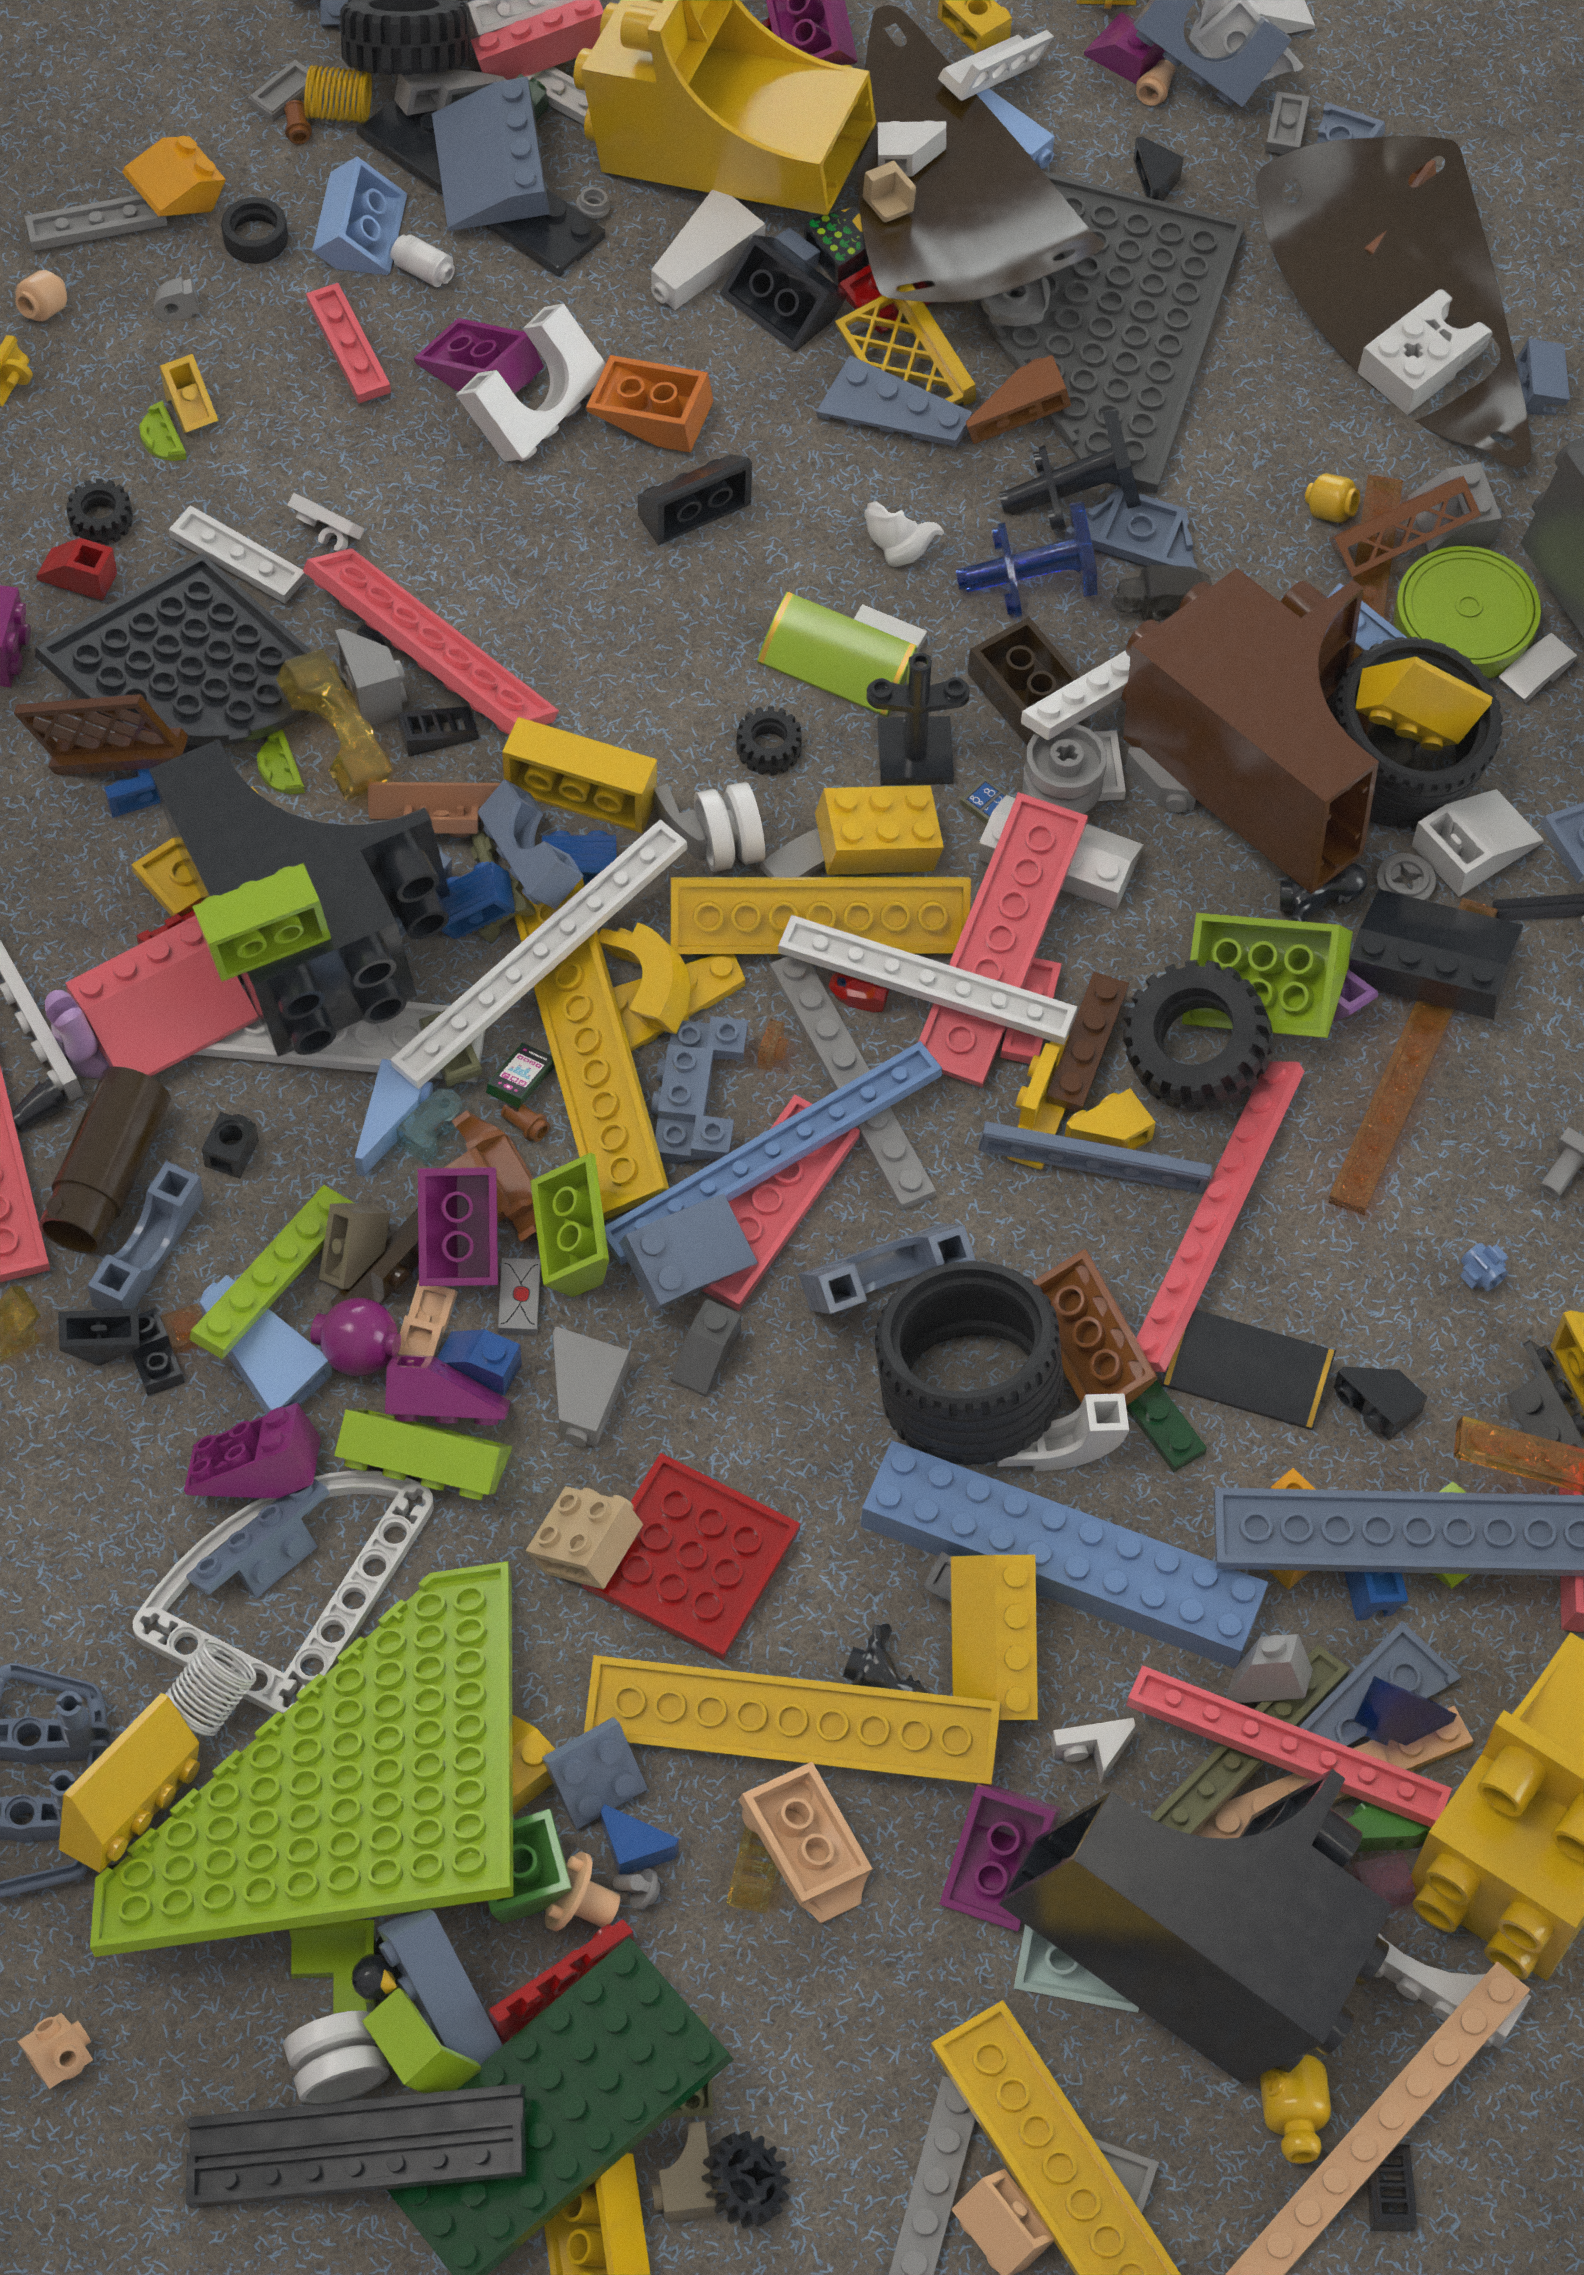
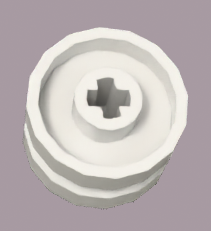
M745 781L727 785L724 801L715 789L696 792L694 795V808L706 837V860L711 871L717 872L732 868L735 852L739 860L745 865L764 861L765 841L762 823L749 783Z
M347 2011L314 2020L287 2036L283 2046L290 2068L299 2071L294 2077V2082L301 2104L314 2105L341 2102L376 2088L388 2078L390 2072L385 2056L380 2048L374 2046L376 2042L362 2022L370 2014L369 2012Z

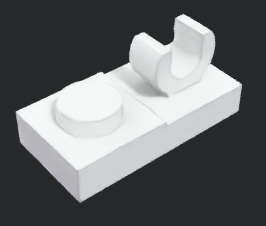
M293 493L287 505L298 511L297 519L313 527L316 526L317 521L329 526L320 532L318 541L326 545L331 536L336 535L337 543L334 546L336 551L346 550L348 546L347 535L360 540L365 530L363 527L296 493Z

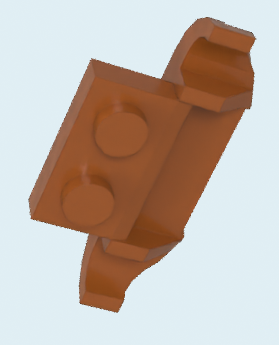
M466 1110L453 1119L452 1123L467 1142L465 1145L468 1151L444 1168L496 1167L497 1223L506 1217L510 1219L518 1231L519 1235L517 1236L520 1242L525 1243L537 1234L530 1182L535 1178L513 1140L495 1125L482 1120Z

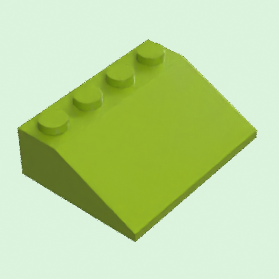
M1196 913L1190 960L1197 959L1199 966L1205 967L1207 960L1219 962L1222 970L1231 967L1239 972L1242 979H1248L1254 986L1258 996L1261 997L1271 1021L1272 1033L1328 1038L1348 971L1353 931L1337 924ZM1198 1008L1190 1010L1182 1016L1183 1025L1233 1029L1230 1018L1225 1013L1216 1009Z

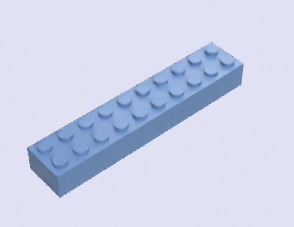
M892 1440L862 1507L861 1527L937 1556L941 1552L950 1556L1035 1554L1037 1594L1234 1669L1240 1662L1268 1585L1267 1581L1235 1569H1216L1215 1562Z

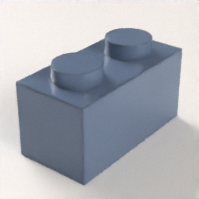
M788 228L775 237L777 241L813 268L818 266L820 250L792 229Z

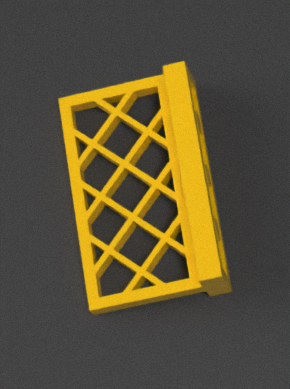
M912 284L898 286L896 290L907 292L915 290ZM881 296L835 321L837 329L857 359L892 375L904 377L903 380L909 382V379L926 382V391L931 392L933 384L947 387L952 396L945 400L956 405L962 402L965 406L977 400L974 381L923 302ZM891 303H894L899 310L896 321L878 318L880 309ZM857 321L870 324L866 338L852 335L847 327ZM875 325L894 329L889 343L871 339ZM899 331L914 334L916 340L913 348L895 344ZM920 345L924 351L918 350ZM869 347L887 351L883 364L867 360L866 354ZM892 352L910 356L906 370L888 366ZM916 357L931 361L933 367L930 375L912 371Z

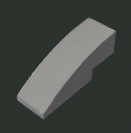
M457 69L423 75L399 74L394 100L406 115L438 111L494 82L505 81L506 79L503 76Z

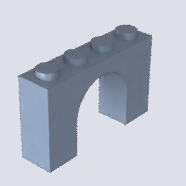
M1149 0L1133 23L1134 27L1138 30L1136 36L1150 47L1154 43L1165 50L1162 55L1177 67H1179L1181 62L1192 70L1189 75L1204 87L1208 82L1218 89L1216 95L1230 106L1235 102L1241 107L1244 106L1292 41L1289 35L1262 16L1243 43L1234 52L1219 58L1205 57L1192 50L1184 37L1185 18L1196 0Z
M940 1223L798 1273L810 1310L832 1314L866 1302L865 1294L877 1288L914 1277L938 1265L958 1261H976L965 1226Z

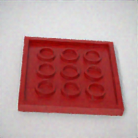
M660 1453L631 1500L634 1506L633 1511L642 1521L643 1526L606 1587L601 1589L582 1584V1588L724 1660L799 1533L801 1523Z

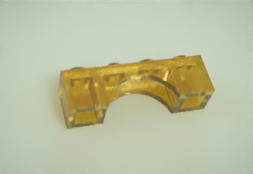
M323 648L285 661L276 680L292 708L295 710L311 711L322 716L333 726L338 735L340 752L328 771L345 800L347 801L368 793V784L370 782H386L393 771L390 758L385 751L381 750L374 738L370 723L363 719L356 707L353 694L345 688L335 663L327 657Z

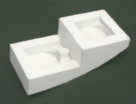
M1550 633L1514 661L1499 676V680L1526 704L1549 680L1554 682L1578 656L1554 634Z

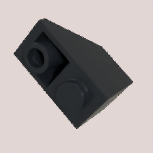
M1342 1367L1337 1373L1333 1386L1337 1397L1344 1405L1348 1407L1353 1406L1364 1416V1422L1371 1431L1376 1434L1381 1433L1389 1441L1422 1413L1427 1396L1400 1370Z

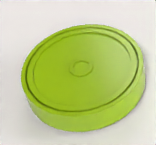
M1454 546L1442 548L1423 556L1407 570L1399 586L1393 618L1395 628L1407 638H1426L1454 648L1463 656L1468 657L1474 665L1481 669L1483 675L1489 679L1501 675L1514 661L1532 647L1540 621L1541 605L1538 592L1532 580L1513 561L1488 549L1472 546Z

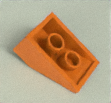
M610 355L586 409L587 412L657 447L691 453L714 399L708 372Z

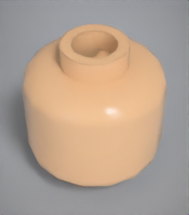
M39 270L21 281L15 291V302L20 313L37 322L46 321L61 311L67 303L65 283L60 277L47 270Z

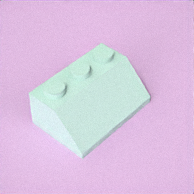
M1025 1924L1014 1989L1138 2013L1139 2008Z

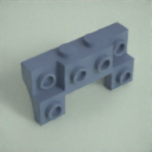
M714 1016L710 1017V1023L683 1020L677 1034L671 1033L666 1059L659 1058L656 1080L662 1081L661 1092L654 1091L651 1114H658L655 1139L662 1163L680 1164L696 1159H720L730 1153L734 1119L706 1116L713 1060L744 1059L748 1020Z

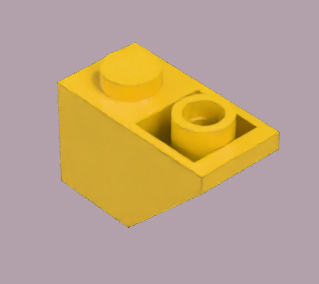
M1129 1088L1120 1094L1112 1093L1106 1096L1098 1106L1089 1111L1081 1110L1075 1113L1066 1123L1064 1136L1135 1150L1153 1139L1156 1122Z

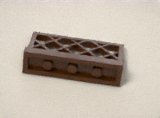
M141 694L17 704L14 715L52 756L48 767L56 775L152 768L182 755L188 739L187 733L181 727L169 728ZM135 708L139 714L128 711L126 709ZM96 711L112 716V718L96 713ZM64 714H69V715L74 716V717H77V718H79V719H81V720L74 719V718L69 717V716L64 715ZM35 716L50 721V723L37 719ZM117 719L122 720V721H125V722L130 723V724H132V725H135V726H137V727L135 728V727H132V726L127 725V724H125V723L119 722V721H117ZM86 721H87V722H90V723L95 724V725H97V726L103 727V728H105L106 730L100 729V728H98V727H95V726H93V725L87 724V723H85V722H86ZM55 724H58V725L63 726V727H65V728L71 729V730L75 731V733H74V732H71V731H69V730L63 729V728H61V727H58V726H56Z

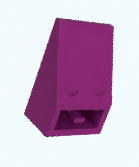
M397 1354L395 1357H392L387 1365L385 1414H395V1420L417 1421L420 1415L434 1416V1421L438 1423H457L458 1417L474 1418V1423L478 1425H497L498 1419H506L511 1405L510 1400L434 1356Z
M299 1403L285 1408L277 1407L263 1417L250 1422L242 1421L232 1429L218 1435H207L193 1445L184 1492L186 1495L280 1498L313 1485L321 1437Z

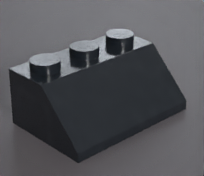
M760 235L752 236L719 293L794 351L799 350L833 321L848 296V293L775 238Z
M730 454L721 459H713L705 466L689 473H681L673 480L664 484L649 487L639 494L638 516L657 545L659 546L751 505L752 462L748 457Z

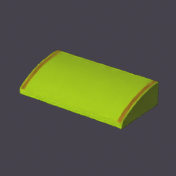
M786 592L765 637L757 663L888 717L891 710L876 709L867 702V687L871 682L879 678L904 685L908 675V658L918 653L917 645L795 594Z

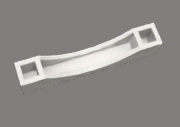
M1380 1933L1378 1934L1381 1939L1389 1944V1951L1386 1959L1374 1976L1382 1977L1383 1975L1396 1983L1397 1990L1411 2000H1418L1419 1998L1433 2007L1432 2011L1443 2021L1448 2019L1486 1975L1451 1973L1424 1965L1403 1954L1386 1941ZM1527 1994L1484 2046L1490 2047L1493 2045L1500 2049L1531 1996Z

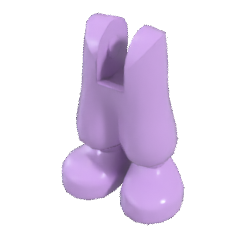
M63 990L50 992L45 999L46 1016L51 1022V1030L64 1056L69 1059L70 1067L73 1072L80 1076L100 1078L103 1071L110 1066L98 1049V1040L90 1028L83 1011L69 993Z

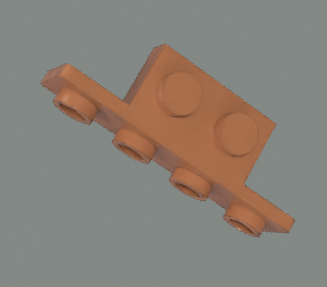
M370 782L368 784L369 818L394 819L425 807L431 818L434 833H449L450 836L457 838L467 837L471 834H478L479 820L482 819L477 811L501 783Z

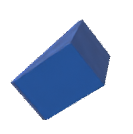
M606 1804L603 1805L601 1809V1826L619 1875L631 1874L676 1858L679 1853V1838Z

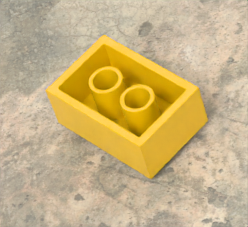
M931 785L823 789L815 811V817L827 875L927 872L935 870L944 846Z

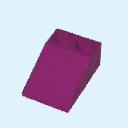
M457 318L414 357L417 365L458 392L477 373L497 370L512 392L516 394L523 386L529 384L533 377L544 368L536 347L525 332Z
M979 1783L976 1785L939 1905L1018 1932L1022 1921L998 1904L1035 1838L1056 1825L1061 1808L993 1784Z

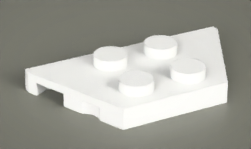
M1204 0L1190 32L1189 39L1203 56L1210 58L1224 57L1239 48L1261 16L1248 0ZM1287 47L1262 81L1286 72L1299 71L1304 66Z

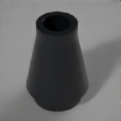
M50 1078L44 1083L39 1081L18 1106L12 1110L14 1122L23 1132L28 1127L63 1112L61 1108L68 1102Z

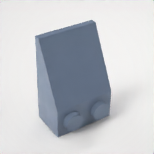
M724 1193L647 1224L626 1234L619 1242L653 1313L758 1263Z

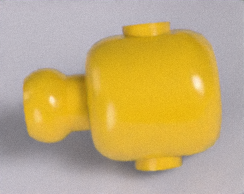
M1305 2054L1300 2063L1289 2073L1273 2068L1260 2074L1266 2127L1272 2132L1284 2136L1281 2141L1282 2154L1289 2162L1298 2164L1309 2163L1318 2158L1322 2146L1320 2138L1315 2132L1322 2129L1331 2116L1326 2068L1319 2059Z

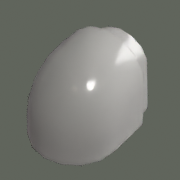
M182 276L171 279L162 284L155 293L153 302L154 313L162 321L192 318L193 314L200 313L198 296L192 279L184 280Z

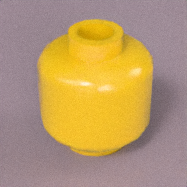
M1323 473L1317 477L1314 483L1308 485L1305 492V502L1309 504L1312 516L1322 520L1342 523L1349 516L1352 517L1356 514L1360 503V491L1356 489L1354 481L1347 477Z

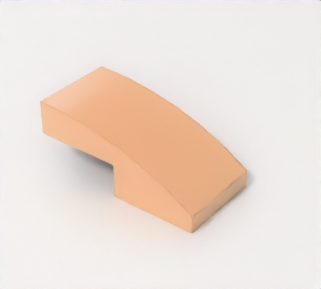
M418 1280L408 1316L405 1315L401 1327V1346L398 1354L436 1357L458 1294L456 1290L443 1286H419Z

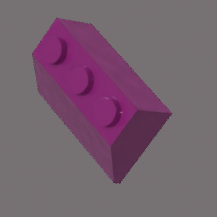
M766 0L772 32L807 54L834 64L852 65L858 62L845 0Z
M496 1167L417 1168L419 1286L498 1285Z

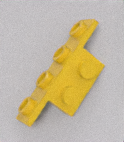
M1068 1037L1064 1045L1051 1041L1050 1044L1045 1043L1041 1056L1034 1054L1027 1076L1032 1077L1029 1087H1021L1015 1104L1016 1108L1021 1109L1018 1128L1056 1135L1066 1109L1045 1101ZM1007 1156L1011 1161L1039 1170L1044 1167V1163Z

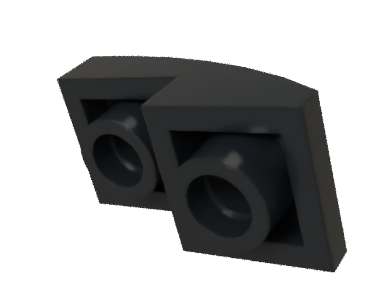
M157 1308L138 1314L139 1348L130 1353L147 1396L185 1383Z

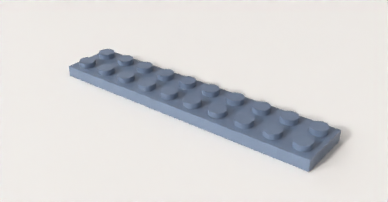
M1215 1488L1213 1493L1216 1569L1584 1576V1495Z

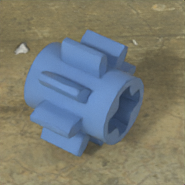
M1479 1243L1462 1257L1461 1263L1464 1265L1462 1268L1464 1272L1460 1277L1471 1289L1478 1286V1288L1483 1287L1486 1291H1489L1500 1284L1507 1276L1508 1271L1505 1268L1506 1264L1504 1262L1509 1257L1497 1244L1493 1247L1490 1245L1486 1247L1483 1243Z

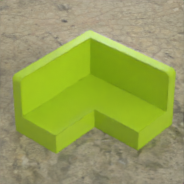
M349 1920L289 1929L291 1937L292 1979L333 1977V2014L347 2011H366L371 2013L377 2007V1999L369 2000L361 1997L355 1992L351 1980L352 1971L356 1963L368 1954H377V1935L374 1920Z
M400 1988L392 1992L362 2020L402 2083L419 2092L433 2093L457 2090L482 2069L477 2061L442 2046L407 1993Z

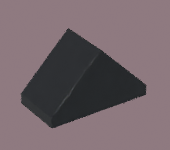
M1144 137L1136 138L1133 160L1145 197L1164 201L1181 179L1184 157Z
M138 1309L58 1311L59 1351L101 1366L139 1348Z

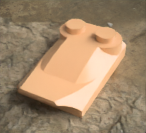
M813 1762L753 1788L740 1796L738 1800L743 1807L742 1817L745 1825L749 1830L759 1835L801 1907L811 1913L819 1923H824L861 1904L863 1888L873 1868Z

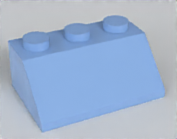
M358 156L331 171L312 252L335 269L383 275L390 274L393 262L390 253L399 235L407 193Z

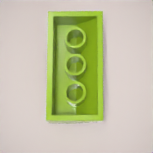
M365 1408L345 1409L334 1456L344 1458V1466L367 1471L368 1465L383 1468L382 1476L405 1481L406 1475L422 1478L420 1485L424 1487L444 1490L446 1484L460 1488L459 1495L482 1500L483 1494H495L509 1459L512 1445L416 1421H398L392 1415Z

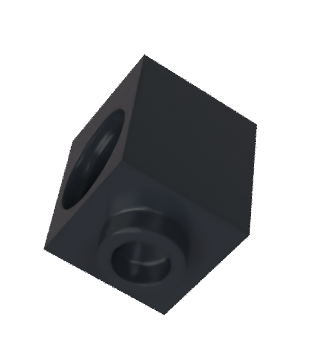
M220 1111L202 1147L205 1167L240 1179L259 1142L256 1124L243 1115L233 1114L232 1116ZM229 1140L239 1141L235 1145H225Z

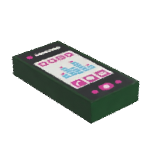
M522 1042L488 1082L486 1093L520 1108L553 1069V1057Z

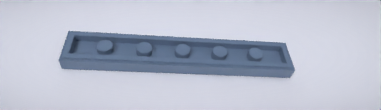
M985 1121L978 1150L982 1152L1200 1194L1206 1188L1212 1168L1210 1164Z

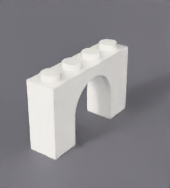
M564 304L544 307L523 328L544 358L550 375L549 392L545 401L538 409L532 410L524 406L497 370L477 373L456 394L504 461L520 460L522 462L533 456L537 451L536 446L541 440L549 438L559 429L558 423L564 417L575 413L581 407L580 401L586 395L593 393L606 365Z

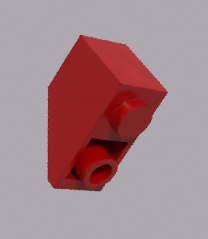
M77 538L50 549L36 575L37 580L103 601L117 575L113 548L83 538Z

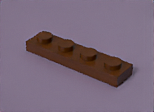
M1093 972L1047 1092L1045 1102L1074 1112L1084 1109L1127 995L1128 982Z

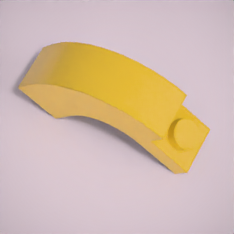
M637 923L633 932L623 928H619L617 932L602 928L598 935L601 946L612 957L642 966V981L629 1010L646 1026L677 1034L686 1014L690 998V977L681 956L657 932L644 924Z

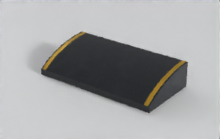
M1194 1309L1166 1369L1161 1386L1313 1431L1336 1350Z

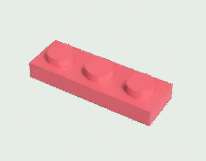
M1034 958L1022 989L1054 999L1062 963ZM1007 1027L1001 1050V1058L1030 1064L1034 1054L1040 1056L1044 1038Z

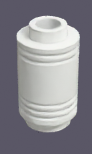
M401 235L392 246L390 257L394 260L396 266L434 287H439L442 283L447 284L453 277L455 266L453 265L452 256L413 235Z

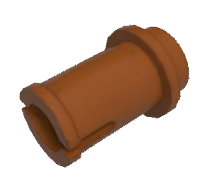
M299 100L289 101L284 107L287 121L285 128L286 137L294 144H304L312 135L311 125L307 122L304 103Z
M505 1104L501 1110V1117L507 1119L524 1132L523 1136L528 1141H541L550 1129V1124L547 1122L545 1115H537L524 1104L520 1108L515 1106L510 1108Z

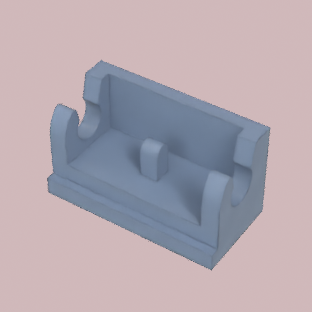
M1529 338L1516 359L1527 415H1557L1555 407H1546L1545 405H1567L1570 400L1565 344Z

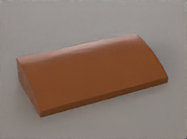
M1086 1248L1032 1281L1034 1285H1038L1043 1290L1044 1295L1048 1296L1051 1306L1055 1309L1059 1324L1063 1371L1081 1403L1084 1396L1088 1394H1124L1127 1406L1158 1379Z

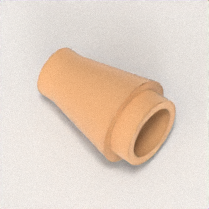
M1165 59L1160 60L1156 66L1139 78L1136 84V94L1142 103L1155 106L1165 101L1172 77L1175 74L1173 63Z

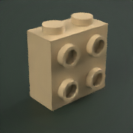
M565 1486L527 1547L526 1552L540 1570L547 1575L604 1589L643 1526V1523L633 1511V1504L622 1496L613 1495V1497L600 1495L590 1488L579 1490Z

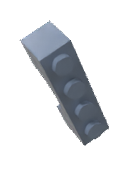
M504 779L477 811L485 824L483 830L497 843L496 851L510 864L509 872L523 885V894L536 905H540L542 902L556 909L582 879L583 875L569 854L545 841L535 846V834L543 812L531 793Z
M167 1161L164 1163L146 1192L144 1208L132 1235L117 1253L105 1256L87 1285L93 1307L99 1310L136 1308L204 1199L200 1176Z

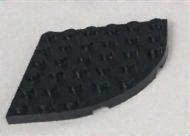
M203 553L35 648V657L80 699L141 694L169 728L181 727L187 733L186 745L204 746L218 739L222 745L236 744L275 733L343 694L347 683ZM135 708L126 709L128 711L139 714ZM96 711L97 713H99V714H101V715H104V716H106V717L112 718V716H109V715H106V714L101 713V712H99V711ZM117 719V721H119V722L125 723V724L130 725V726L135 727V728L137 727V726H135V725H132V724H130V723H127V722H125V721H122V720Z

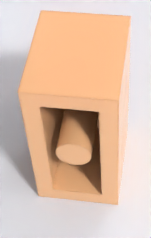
M1005 2169L983 2177L951 2209L959 2219L963 2230L974 2239L986 2255L990 2266L998 2271L1000 2275H1014L1025 2270L1054 2242V2238L1027 2197Z

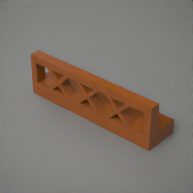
M1460 476L1332 536L1329 540L1334 551H1339L1350 577H1353L1481 516V513L1465 477ZM1462 493L1470 512L1458 518L1445 514L1449 499ZM1442 502L1439 511L1431 508ZM1423 511L1437 515L1433 529L1427 533L1412 529L1417 514ZM1410 518V519H1409V522H1408V524H1407V527H1406V526H1403V525H1401V524H1398V523H1400V522H1402V521H1404V520ZM1442 518L1451 520L1450 522L1440 526ZM1391 526L1405 531L1400 546L1393 549L1380 544L1385 529ZM1410 533L1419 536L1408 541ZM1377 534L1375 542L1366 539ZM1358 542L1373 546L1368 561L1355 567L1347 548ZM1378 549L1387 551L1375 557Z

